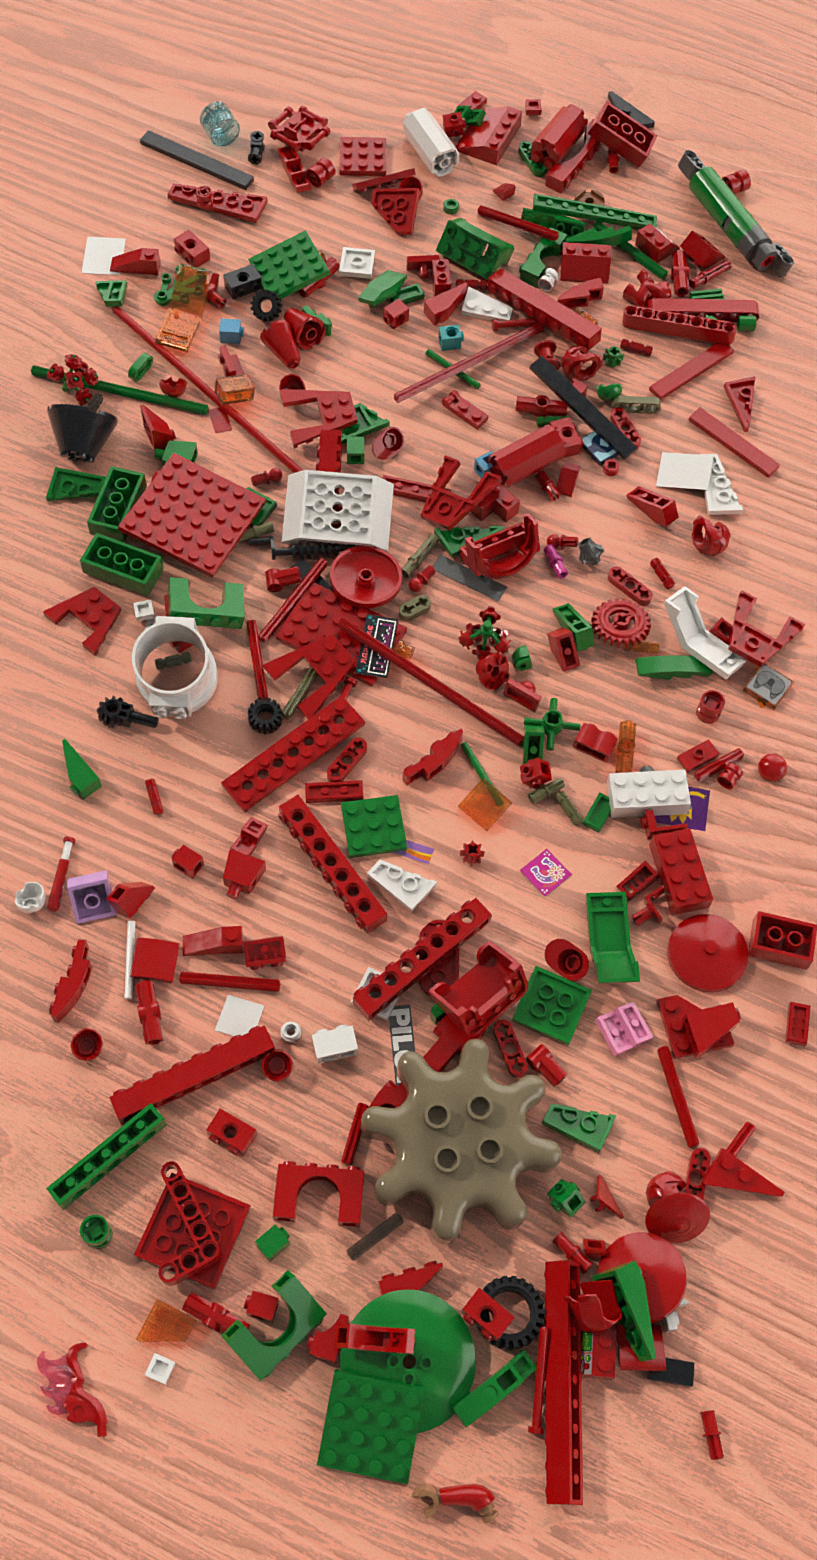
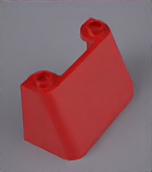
M490 940L478 949V964L449 987L445 982H439L428 991L436 1004L468 1038H473L481 1033L522 998L529 987L522 965Z

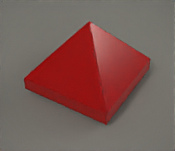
M583 1239L584 1253L592 1260L606 1255L604 1240Z

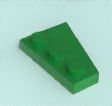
M55 467L46 500L55 501L98 496L106 477Z
M551 1103L542 1125L600 1153L617 1115L609 1114L608 1116L598 1114L596 1111L590 1110V1112L577 1110L574 1107Z

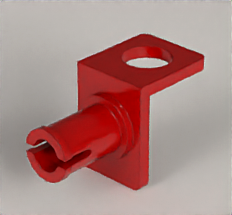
M664 886L644 897L646 907L631 916L633 921H636L635 924L637 926H640V924L651 917L655 918L659 924L662 922L661 915L651 901L665 893Z

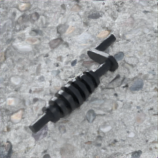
M274 536L249 539V546L271 544L272 560H276V556L291 555L293 559H296L298 554L300 559H304V554H307V559H311L312 553H314V560L318 559V553H321V558H325L326 552H328V557H332V552H335V556H337L339 552L355 547V545L334 543V545L327 543V545H324V542H320V546H317L315 541H313V546H310V541H306V547H303V543L300 542L299 547L292 544L290 548L275 549Z

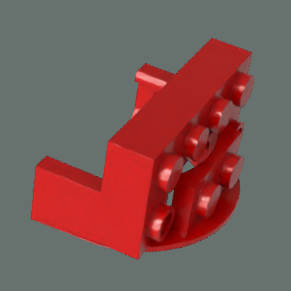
M527 513L523 515L524 524L522 522L474 542L472 537H468L465 539L466 545L459 547L461 560L477 577L480 575L492 579L510 577L525 568L533 559L535 553L540 551L538 522ZM510 550H512L509 554L502 558L491 560L495 556H498L503 553H508Z

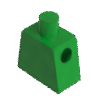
M169 441L165 450L156 448L154 457L155 459L162 460L163 466L173 453L195 463L198 455L197 442Z

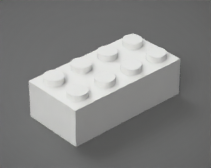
M685 770L609 773L606 786L610 800L611 818L641 817L646 810H653L654 816L688 813L691 801Z

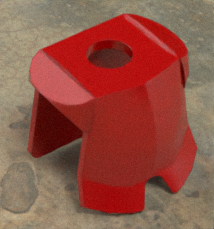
M611 1280L581 1282L580 1287L584 1295H578L579 1301L574 1300L570 1296H564L582 1331L595 1332L607 1330L623 1317L622 1311L618 1306L614 1284Z

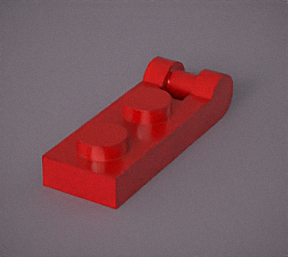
M452 390L449 396L441 401L445 408L477 430L488 420L489 415L461 397L456 390Z

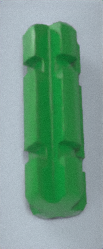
M560 416L537 417L536 423L538 427H544V425H550L552 421L569 416H562V418Z

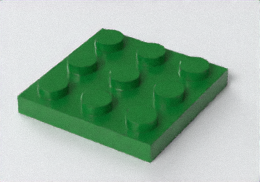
M398 795L341 803L349 858L407 850Z
M535 966L528 982V990L521 998L513 1015L512 1022L569 1046L592 990Z

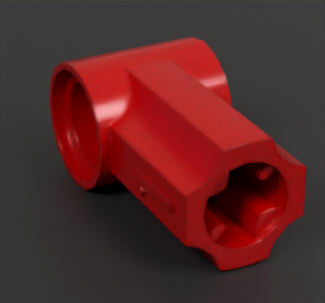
M298 566L284 570L272 568L265 572L266 585L269 592H279L283 589V586L302 581V575Z
M540 1044L525 1058L530 1067L536 1072L539 1071L553 1087L559 1085L568 1075L553 1059L552 1053L543 1044Z

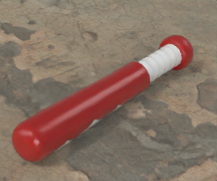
M65 836L63 839L65 843L61 859H59L47 904V909L51 912L58 911L69 866L72 845L75 844V838Z

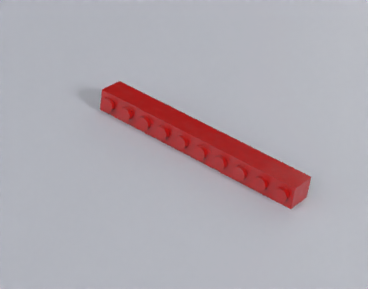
M570 1260L545 1262L544 1299L546 1302L544 1321L549 1330L545 1369L546 1504L583 1505L581 1330L570 1305L564 1299V1296H570L574 1300L579 1301L580 1263Z

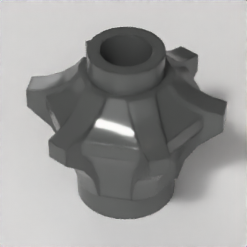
M590 537L579 542V560L582 564L591 563V565H595L601 561L600 556L605 551L601 545L596 544Z

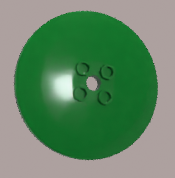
M420 1290L392 1291L370 1301L357 1313L350 1324L415 1329L413 1354L341 1348L340 1369L425 1387L417 1433L429 1431L440 1426L455 1414L452 1407L469 1394L473 1384L476 1355L473 1339L466 1323L459 1313L446 1301ZM406 1355H413L415 1358V1365L412 1368H405L403 1365V1358Z

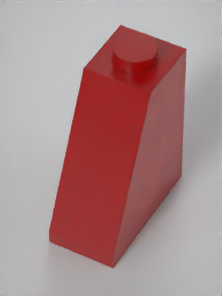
M733 1002L685 1014L682 1020L695 1058L702 1056L736 1028L741 1016Z

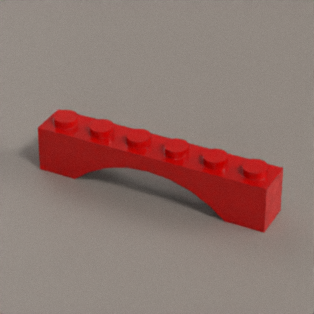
M592 119L585 128V145L582 150L572 159L555 164L546 175V187L561 194L565 189H568L571 181L577 178L578 173L585 168L586 163L592 160L594 153L600 150L602 143L588 134L595 119Z

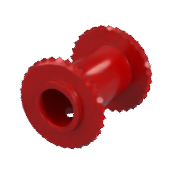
M543 340L537 343L534 347V353L539 357L543 356L558 371L561 367V362L554 358L553 355L557 348L556 343L552 340Z

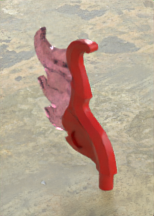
M85 1342L75 1344L68 1350L66 1355L56 1360L46 1359L45 1351H42L37 1358V1367L40 1373L49 1380V1386L46 1388L41 1385L40 1388L47 1397L52 1398L56 1403L54 1407L47 1405L48 1411L55 1415H64L69 1412L67 1420L73 1423L94 1422L97 1425V1437L107 1436L106 1424H108V1419L103 1405L97 1398L83 1389L85 1378L77 1355L80 1350L86 1349L88 1344Z

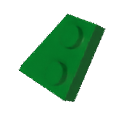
M126 280L95 282L106 307L123 305L128 287Z

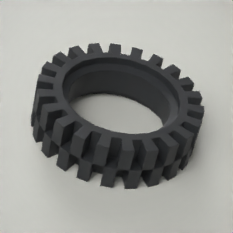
M502 1276V1278L493 1279L483 1289L491 1298L503 1292L517 1293L526 1300L529 1306L530 1319L525 1329L516 1334L503 1333L497 1342L493 1339L491 1342L489 1341L491 1345H496L499 1349L513 1350L520 1349L525 1345L527 1346L539 1334L540 1328L544 1323V1302L539 1296V1291L533 1288L534 1285L528 1284L523 1278L518 1279L517 1276ZM489 1311L480 1313L482 1321L491 1322Z

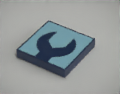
M595 431L582 438V447L599 466L604 464L606 460L618 456Z

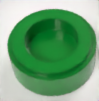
M455 199L445 200L443 204L444 212L450 215L456 214L459 211V202Z

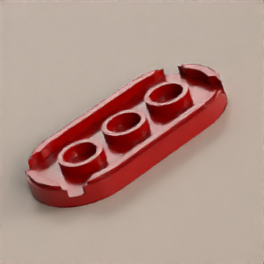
M433 920L421 930L419 939L422 937L426 938L431 934V930L436 925H442L446 921ZM455 930L447 931L449 935L457 934ZM439 942L432 943V946L435 948L442 946ZM459 948L419 980L421 989L428 996H430L428 991L435 984L445 982L450 987L459 979ZM419 954V960L427 958L425 955Z

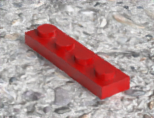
M415 168L352 184L353 191L358 190L360 193L368 191L367 187L373 186V189L383 187L382 183L385 182L388 185L395 184L397 179L402 178L403 180L408 176L416 175Z

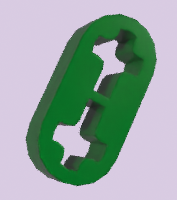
M142 353L130 367L128 377L139 381L151 368L153 356Z

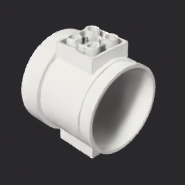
M156 616L155 624L145 629L136 640L132 651L135 680L142 697L149 704L153 715L159 718H167V715L175 716L178 719H186L187 716L191 717L193 712L202 708L211 699L218 681L217 667L211 651L198 632L194 618ZM173 641H184L198 647L205 655V664L198 678L187 687L174 691H164L150 686L142 679L144 661L158 646Z

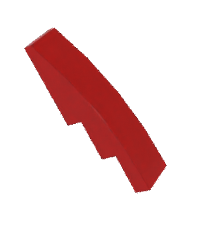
M290 146L278 148L277 152L282 165L296 192L312 190L311 182L307 178L306 170L301 165V158L297 152L292 150Z

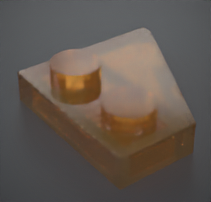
M157 1299L135 1340L138 1342H186L197 1320Z

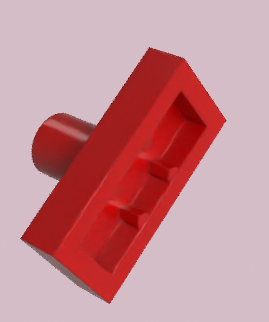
M439 255L407 256L406 268L407 270H419V278L427 279L429 277L428 269H432V260H440Z

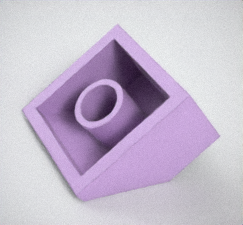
M107 870L67 879V889L76 924L116 915V910L106 900L112 892Z

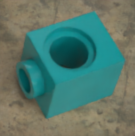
M459 325L439 327L438 340L441 351L461 349V341H464L463 331H460Z

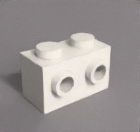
M340 1025L330 1031L321 1029L312 1034L317 1064L358 1055L353 1025Z

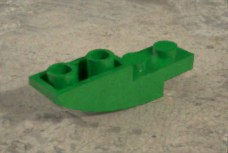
M523 208L521 215L523 220L546 228L551 227L567 234V237L582 233L585 228L584 222L564 215Z
M524 1349L521 1350L453 1406V1411L464 1427H468L523 1383L536 1370L537 1366Z

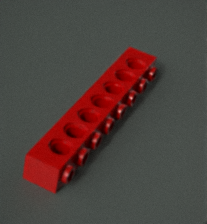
M296 795L279 806V819L283 824L289 826V832L292 837L300 841V847L303 852L311 856V862L316 869L320 868L327 884L331 883L334 887L333 892L338 899L342 898L345 902L344 907L349 914L353 913L356 917L355 921L361 930L364 928L368 934L386 922L387 912L301 797ZM295 818H301V819H302V820L299 821V822L294 821ZM307 832L313 833L312 836H305L304 834ZM317 847L324 848L323 851H316L315 849ZM334 862L335 865L327 866L326 863ZM341 876L347 878L345 881L337 880ZM354 891L357 892L358 895L352 897L349 896L348 893ZM361 907L369 908L367 912H362L359 909Z
M474 898L472 901H466L461 906L460 911L457 913L453 912L446 918L444 924L436 925L431 930L429 936L420 938L413 949L404 951L397 962L389 963L381 975L376 974L370 979L366 987L357 989L353 994L354 1006L370 1021L490 923L492 914L477 898ZM470 918L472 922L465 923L462 919ZM455 930L457 934L449 935L447 931ZM439 942L442 946L435 948L432 946V943ZM419 954H423L427 958L425 960H419L416 956ZM403 967H409L411 971L409 973H404L401 969ZM389 979H393L396 982V984L390 986L387 985L385 982ZM372 992H378L380 994V997L372 998L370 994Z

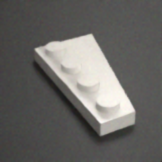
M700 454L714 455L708 490H704L707 514H742L743 507L739 505L738 497L731 488V482L724 474L725 470L718 455Z

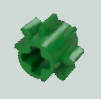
M615 346L609 349L606 348L605 353H603V360H606L605 365L612 368L617 365L620 366L624 358V354H620L621 349Z

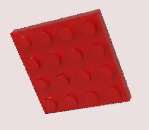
M171 1173L169 1178L175 1177L176 1174ZM186 1179L221 1251V1256L216 1263L187 1279L215 1290L251 1209V1205ZM165 1186L134 1253L135 1257L158 1267L195 1246L167 1186ZM178 1189L176 1196L180 1198L185 1196L187 1189ZM188 1208L185 1212V1216H194L196 1214V1208ZM197 1228L195 1236L202 1237L205 1235L206 1228ZM208 1247L204 1255L212 1257L216 1252V1248ZM188 1258L184 1266L192 1268L196 1263V1259ZM168 1269V1271L175 1273L174 1269Z

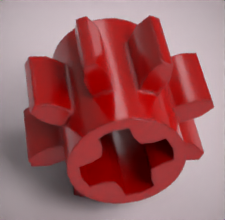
M473 840L468 845L464 843V850H460V856H464L463 863L467 862L471 866L476 862L480 864V857H484L485 851H480L482 844H476Z

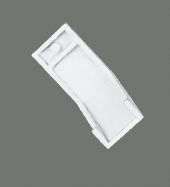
M684 586L664 602L682 649L715 671L719 676L727 679L741 668L747 660L728 650L729 645L706 630L696 604L699 596Z

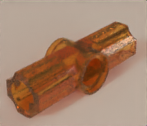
M625 720L620 722L615 773L632 772L634 749L636 746V724L633 721Z

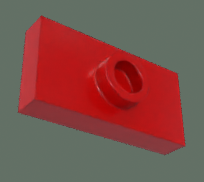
M708 739L678 755L677 760L685 771L689 773L717 758L719 752Z
M795 1002L789 1003L786 1043L801 1046L807 1045L811 1005Z

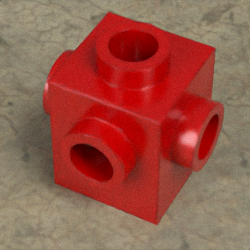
M461 112L442 115L444 132L448 138L464 135L463 128H466L465 118H462Z
M536 758L520 766L522 783L531 788H539L542 784L552 780L550 764L547 761Z

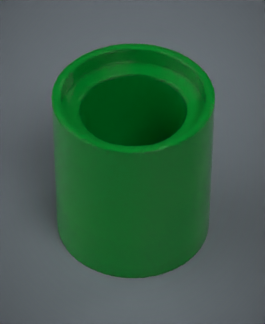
M738 316L737 331H755L756 316Z

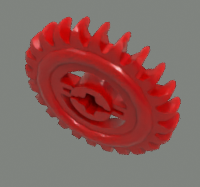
M615 598V601L610 599L607 603L602 602L601 606L596 607L591 618V627L594 629V634L599 632L598 639L604 636V644L606 641L611 640V647L617 642L618 649L621 643H624L625 649H627L628 642L634 647L635 640L639 645L642 639L646 640L651 629V619L643 607H638V603L632 604V600L626 602L623 598L621 601ZM613 614H616L614 616L613 622L609 624V617ZM634 620V626L628 630L630 621Z

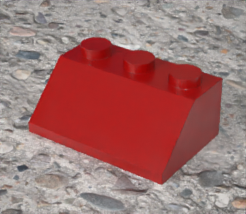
M563 242L560 281L586 282L601 278L602 283L608 284L611 245Z

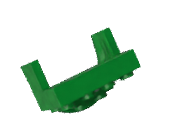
M460 217L448 220L436 251L488 280L491 275L498 271L500 265H508L515 248L513 245L492 236ZM488 244V248L485 252V255H483V252Z

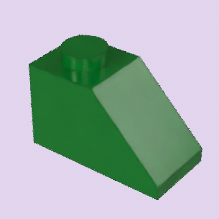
M524 725L523 764L531 759L539 758L543 760L545 735L543 726Z

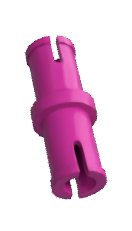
M554 545L546 546L544 553L549 559L550 567L555 570L558 579L565 578L568 575V571L562 563V557L557 554Z

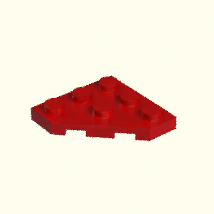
M419 188L373 189L371 204L397 235H413L420 195Z
M679 995L658 999L657 1005L674 1059L694 1055L682 1019L686 1013L702 1009ZM731 1032L706 1052L733 1047L734 1041Z

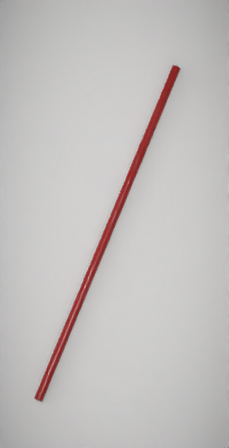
M115 306L112 312L287 468L293 473L303 471L302 468L120 307ZM339 504L338 509L335 510L339 512L343 507Z

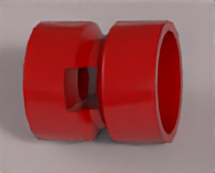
M325 157L321 158L306 171L307 178L316 188L321 187L336 173L333 163Z
M744 169L722 178L734 194L746 191L751 186L749 173Z
M706 691L702 695L696 710L698 719L707 724L716 722L725 705L724 696L719 691Z

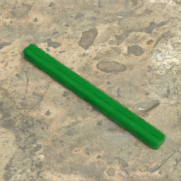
M598 221L593 226L597 232L608 228ZM629 242L616 245L659 278L665 279L667 277V270Z

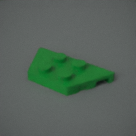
M362 403L354 405L358 419L357 424L341 430L342 445L347 443V437L366 436L390 426V421L380 418L377 412L368 409Z

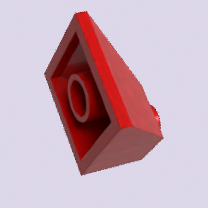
M140 405L143 426L154 451L156 448L165 450L167 443L176 439L174 430L170 429L167 422L146 406Z

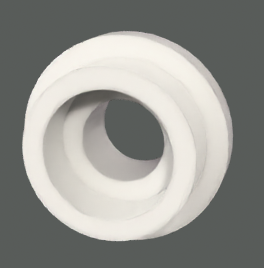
M295 1022L285 1023L281 1027V1037L286 1042L297 1041L301 1036L300 1026ZM289 1030L295 1031L294 1035L291 1036L287 1032Z

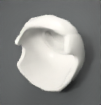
M27 882L21 891L17 890L15 904L18 910L26 914L40 910L46 901L45 891L42 885L37 882Z

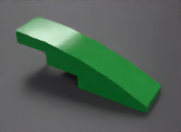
M629 225L614 231L611 226L597 232L594 227L565 239V242L616 246L632 240V229Z
M670 655L635 659L638 676L670 680L673 676L690 678L692 675L709 677L712 674V669L694 656Z

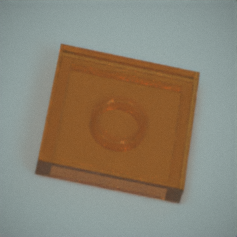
M482 778L462 800L458 808L487 832L512 805V801Z

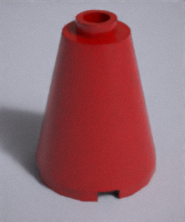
M290 308L285 312L284 319L290 323L294 338L301 348L312 349V346L321 343L326 332L322 320L295 308Z
M285 319L277 320L269 325L270 328L267 331L264 329L261 332L260 339L287 368H296L300 364L301 357L291 325Z

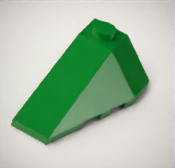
M636 1260L593 1275V1281L611 1280L613 1282L618 1306L623 1316L618 1322L625 1329V1338L639 1361L655 1359L656 1354L645 1281Z

